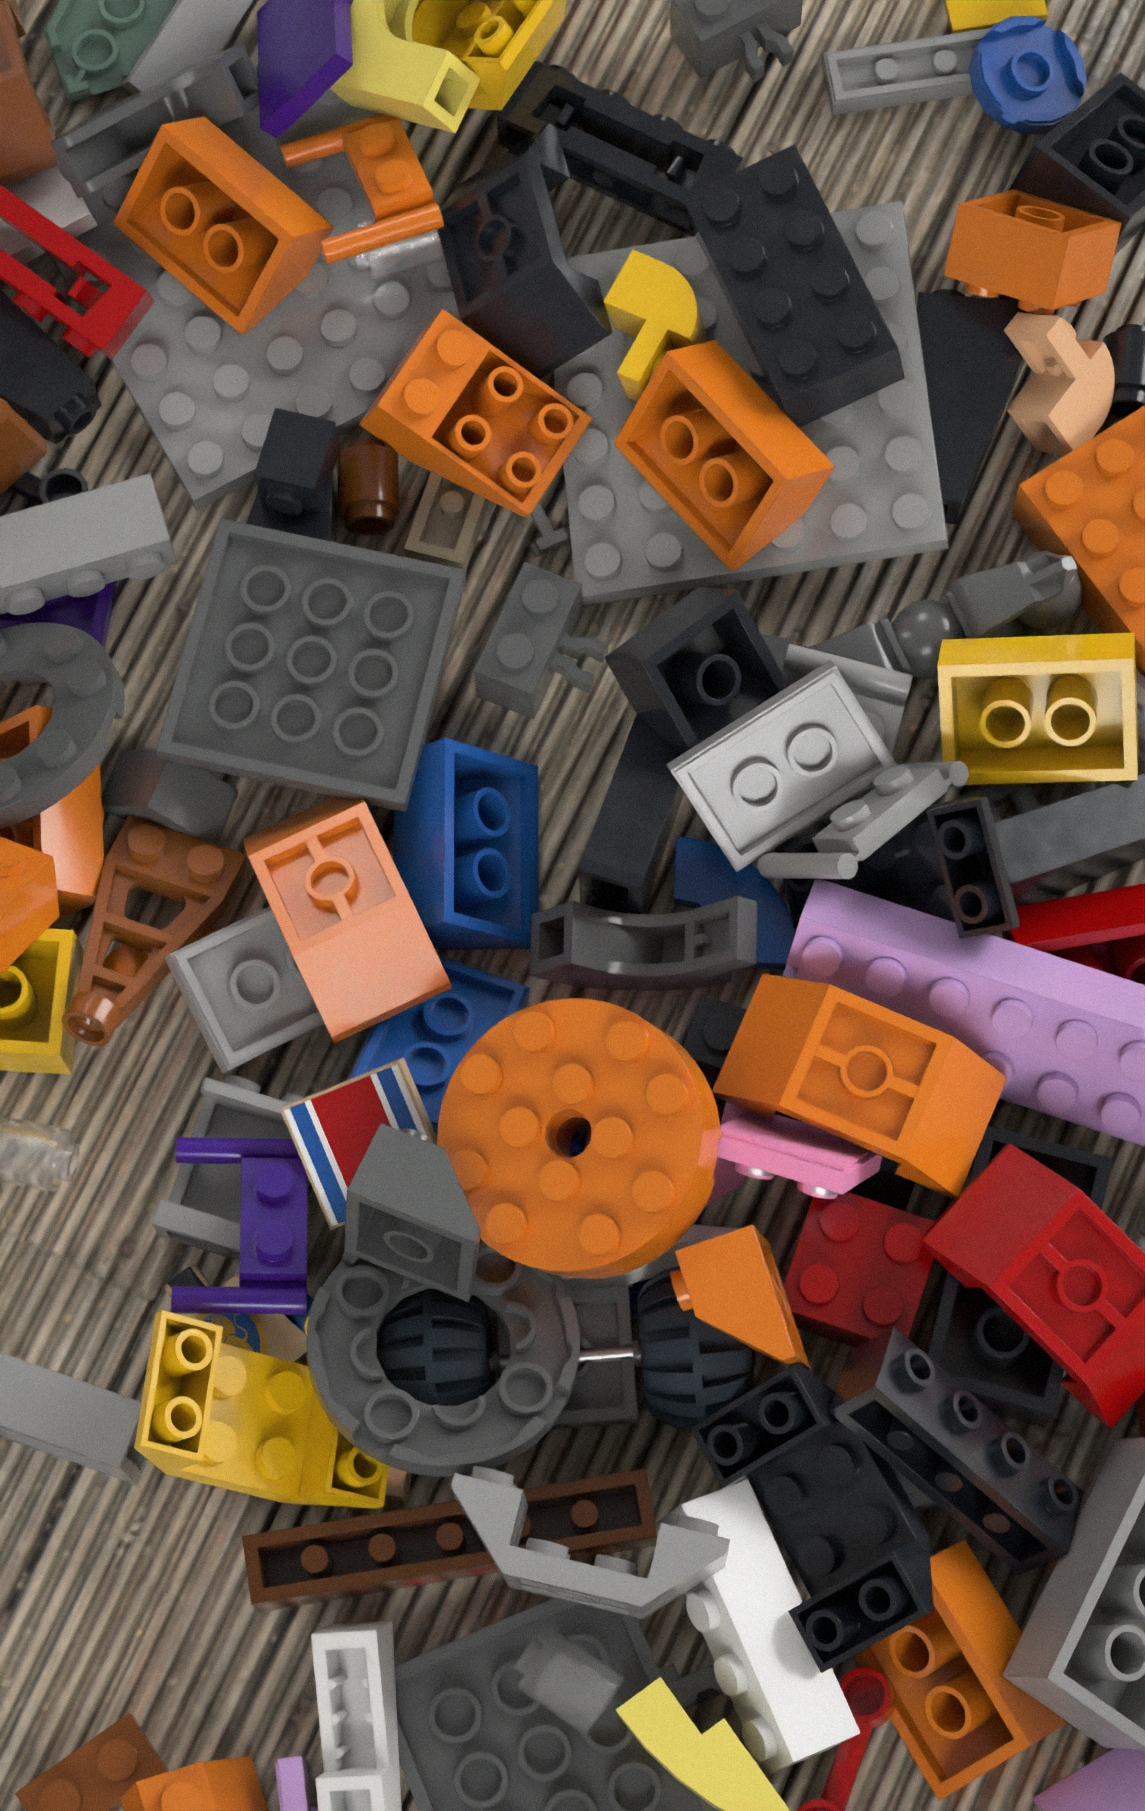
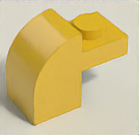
M632 249L603 302L614 328L636 337L617 374L627 398L638 402L665 353L670 350L706 342V328L694 292L685 277L672 266Z

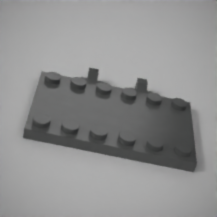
M552 1598L395 1666L399 1762L419 1811H719L676 1780L644 1749L616 1713L618 1707L659 1677L663 1679L687 1713V1708L723 1693L716 1680L714 1667L710 1665L683 1678L679 1677L674 1664L658 1670L637 1618Z

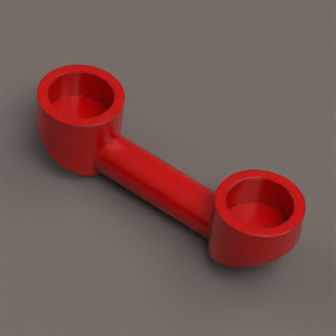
M859 1667L849 1671L839 1683L840 1688L860 1730V1734L838 1745L821 1798L805 1802L797 1811H845L872 1730L882 1726L890 1718L894 1710L895 1696L892 1686L879 1671L869 1667Z

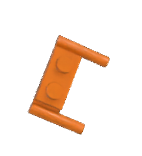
M377 114L279 146L286 169L345 151L376 223L319 241L327 265L444 227L442 214L438 204L434 201L431 186L399 118Z

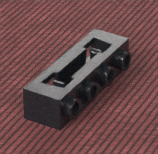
M535 60L506 105L496 115L499 145L510 150L549 123L557 128L562 150L568 154V156L564 155L570 179L690 236H695L687 212L657 199L656 196L686 210L683 197L743 169V157L736 155L735 151L727 144L716 139H708L706 141L683 130L679 123L666 115L655 114L653 116L630 105L627 99L615 91L595 89L578 81L574 74L559 65L546 66ZM572 122L584 127V132L575 128ZM657 169L665 172L668 180L657 175Z

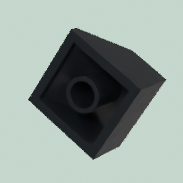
M697 587L604 657L633 710L680 755L789 686L737 590Z

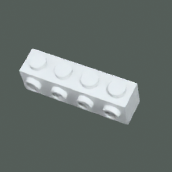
M744 1480L683 1503L655 1522L659 1533L661 1523L676 1526L679 1515L699 1518L719 1525L718 1536L730 1539L725 1568L685 1592L687 1597L686 1608L692 1624L698 1631L702 1632L715 1661L714 1673L718 1685L727 1696H730L742 1723L744 1745L752 1758L758 1761L764 1775H771L827 1751L860 1734V1730L833 1669L830 1668L823 1673L820 1672L788 1612L803 1602L749 1480Z

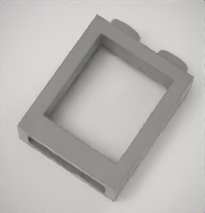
M0 1352V1437L138 1486L148 1460L134 1448L141 1408L140 1401Z

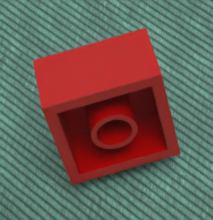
M849 1192L843 1195L838 1193L837 1197L833 1199L813 1196L783 1285L797 1328L853 1348L861 1346L893 1327L908 1338L934 1256L918 1240L936 1221Z

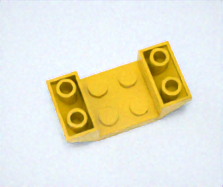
M419 0L412 21V41L448 50L479 76L481 80L468 106L469 109L501 111L563 21L567 0Z
M164 1310L156 1312L134 1446L139 1453L165 1474L284 1504L368 1509L384 1507L389 1466L359 1450L331 1423L313 1390L308 1366L221 1343L223 1326Z

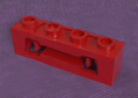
M0 184L1 220L79 276L67 294L74 299L73 301L88 311L81 316L64 304L67 300L55 287L0 248V280L17 291L11 301L41 323L49 314L67 328L61 337L90 359L98 350L113 360L153 305L154 299L142 286ZM88 272L109 287V289L105 293L101 292L84 278L85 274Z

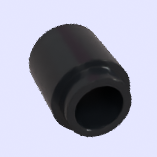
M1138 324L1122 325L1116 331L1106 335L1102 341L1110 352L1115 374L1114 395L1108 416L1118 420L1124 419L1145 405V326Z

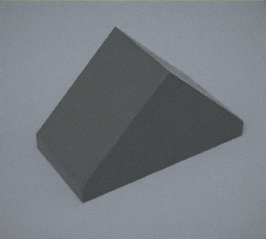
M121 750L101 800L104 812L126 820L129 815L218 845L237 799L238 791L202 768L161 760L158 758L156 750Z

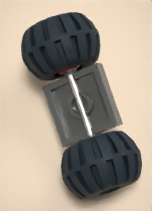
M679 1266L662 1271L642 1286L638 1298L640 1340L633 1339L630 1290L628 1285L568 1290L577 1313L580 1330L579 1362L574 1386L568 1402L550 1430L640 1422L635 1367L642 1366L645 1396L652 1416L658 1421L674 1428L691 1431L690 1428L755 1388V1350L699 1320L695 1316L693 1308L682 1311L670 1277V1272L679 1270ZM426 1289L404 1298L386 1314L377 1334V1359L387 1380L396 1388L409 1393L415 1400L430 1406L439 1404V1406H459L479 1398V1396H483L496 1384V1378L501 1377L510 1358L509 1336L497 1314L499 1350L494 1351L488 1311L479 1298L472 1295L469 1302L437 1289Z

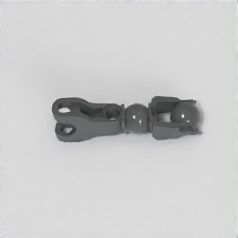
M1047 550L1027 553L1015 563L960 577L951 584L950 590L944 592L943 603L931 599L912 602L898 613L891 625L887 617L875 623L862 625L821 643L801 647L899 671L922 679L938 677L937 664L942 639L1025 637L1031 635L1036 630L1057 628L1071 618L1080 606L1083 586L1072 556L1058 555ZM762 636L789 686L807 675L783 668L789 643L797 644L783 637Z

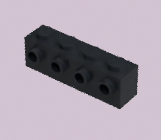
M895 1327L848 1352L828 1412L1019 1575L1068 1553L1084 1491Z

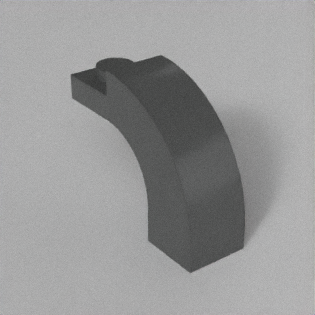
M736 896L696 909L669 914L621 913L575 901L533 913L531 917L530 976L567 985L606 990L666 991L707 987L730 982L731 971L756 964L757 901Z

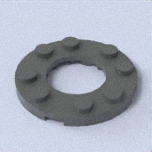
M39 622L0 629V689L3 690L7 687L4 683L5 681L16 679L21 684L29 686L45 682L53 689L55 696L52 717L40 736L20 753L0 762V829L25 821L43 812L79 786L92 773L109 750L104 739L112 726L113 720L122 719L125 695L120 674L100 643L88 633L78 628L58 623Z
M480 1239L475 1286L472 1295L479 1297L499 1315L509 1336L510 1358L500 1380L483 1396H479V1398L459 1406H439V1404L430 1406L415 1400L409 1393L396 1388L387 1380L377 1359L376 1336L386 1314L401 1300L426 1289L435 1288L345 1252L342 1255V1261L329 1275L322 1287L319 1286L314 1297L307 1327V1363L313 1390L322 1409L331 1423L349 1442L375 1460L401 1471L426 1476L450 1477L454 1476V1473L461 1475L472 1474L473 1466L492 1469L505 1464L535 1445L551 1429L565 1408L572 1392L580 1353V1330L577 1313L572 1298L559 1275L550 1274L515 1262L498 1253Z

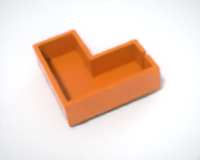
M1144 405L1019 484L1011 514L1039 551L1047 550L1058 555L1072 556L1083 586L1080 606L1102 634L1135 633L1136 668L1145 677Z

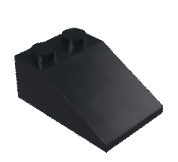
M1121 72L1034 144L1009 190H1019L1122 222L1114 256L1129 243L1145 224V90Z

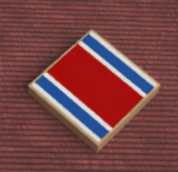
M404 1057L280 1108L330 1230L343 1226L346 1223L347 1189L381 1123L397 1130L409 1128L419 1131L428 1136L437 1145L436 1133Z

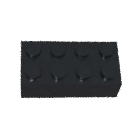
M795 144L682 198L693 232L780 409L798 428L905 378L898 346Z
M987 1126L970 1167L965 1189L1006 1144H1012L1080 1188L1102 1210L1113 1158ZM945 1269L925 1353L994 1414L1045 1427L1055 1412L1064 1369L981 1287L965 1288Z

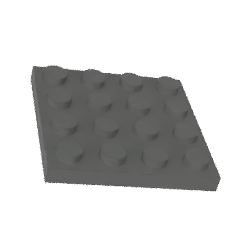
M220 518L157 743L156 753L158 758L352 801L364 799L366 804L407 812L466 582L465 569Z

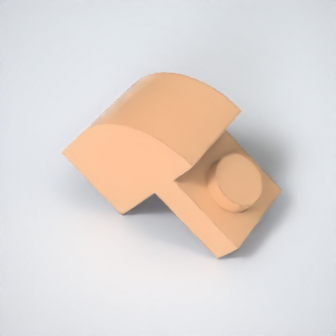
M1017 312L1004 331L1034 373L1006 410L1036 451L1067 455L1092 439L1103 425L1109 413L1115 387L1114 366L1110 352L1104 342L1075 339L1076 332L1074 328L1057 315Z

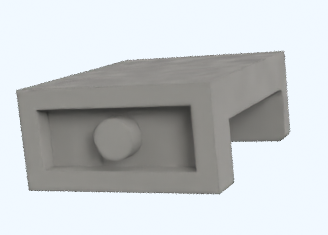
M225 1074L222 1082L205 1077L200 1089L203 1095V1102L190 1137L292 1139L280 1108L304 1098V1096L285 1093L282 1101L259 1094L261 1087L258 1084L239 1076ZM181 1163L168 1201L160 1199L152 1221V1225L159 1236L240 1261L241 1164ZM309 1178L307 1180V1203L313 1188Z

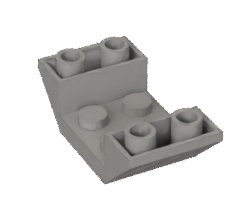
M473 1466L471 1477L454 1473L451 1484L453 1493L508 1587L643 1619L725 1568L730 1539L718 1536L719 1525L703 1519L682 1515L678 1516L676 1526L665 1523L660 1524L648 1578L637 1576L636 1563L612 1556L597 1554L594 1565L570 1560L571 1555L568 1554V1547L546 1540L528 1538L526 1548H519L528 1504L523 1489L516 1488L517 1485L513 1483L514 1476L479 1466Z

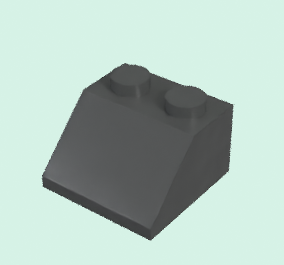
M381 1123L347 1189L344 1252L469 1302L474 1292L481 1231L444 1148L435 1145L428 1136L419 1131L409 1128L397 1130Z

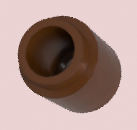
M377 439L355 440L350 443L349 448L342 450L337 457L338 513L345 519V528L352 533L360 535L386 533L393 529L394 518L400 513L398 454L393 449L386 447L384 442Z

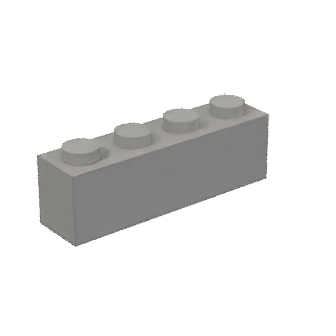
M145 474L0 516V614L7 612L14 615L28 614L40 609L45 604V601L66 595L72 597L90 596L101 591L107 583L128 577L134 580L152 578L163 572L166 566L176 564V556L151 474Z

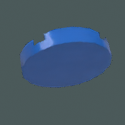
M1011 16L994 24L973 49L969 66L972 91L983 110L1002 127L1021 134H1044L1055 128L1077 109L1080 97L1085 92L1087 82L1083 58L1072 39L1060 29L1055 33L1051 28L1044 26L1045 20L1034 16Z

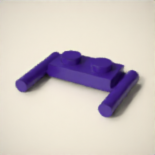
M176 1137V1163L241 1164L239 1287L172 1286L171 1313L306 1315L308 1175L293 1139Z

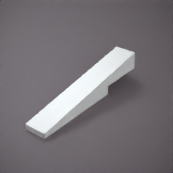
M392 1621L327 1625L311 1634L324 1773L315 1778L318 1811H402Z

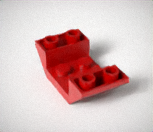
M1006 1144L918 1241L965 1288L981 1287L1067 1372L1061 1383L1107 1429H1112L1145 1391V1253L1080 1188L1014 1145Z

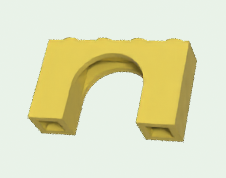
M353 0L350 7L353 65L329 89L352 107L456 133L481 80L479 76L448 50L412 41V21L419 0Z

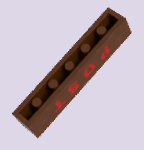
M646 1469L523 1489L528 1509L519 1548H526L528 1538L546 1540L568 1547V1554L571 1555L570 1560L596 1556L597 1554L604 1555L656 1546L658 1536ZM457 1500L242 1536L251 1605L259 1612L499 1572Z

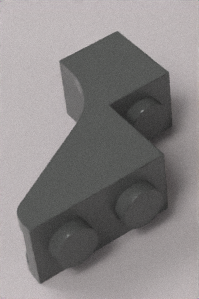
M243 43L189 65L154 87L102 108L51 141L50 144L56 154L58 169L62 176L70 182L77 199L88 195L139 168L162 124L205 116L218 127L249 113L259 105V77Z

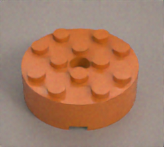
M584 998L556 999L534 1004L504 1018L482 1035L465 1054L447 1086L441 1105L437 1131V1146L444 1148L480 1228V1239L503 1256L532 1268L564 1277L589 1279L608 1278L636 1270L663 1255L682 1239L703 1211L716 1180L713 1178L717 1160L718 1139H721L719 1114L712 1090L703 1072L689 1053L671 1036L639 1015L608 1002ZM590 1125L591 1139L587 1148L579 1155L573 1157L571 1155V1140L576 1132L574 1129L578 1126Z

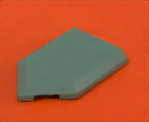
M59 0L44 26L43 32L68 102L72 103L121 87L178 0Z

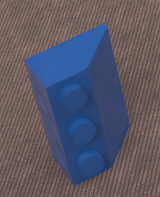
M442 738L423 746L407 812L394 810L393 861L435 949H531V917L533 913L539 912L538 766L449 738Z

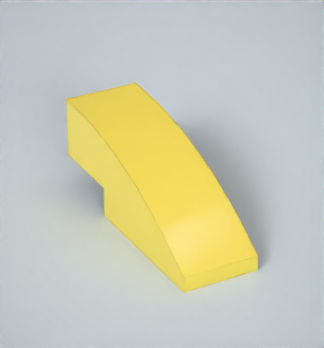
M661 1677L616 1709L617 1715L644 1749L676 1780L719 1811H790L725 1718L701 1734Z

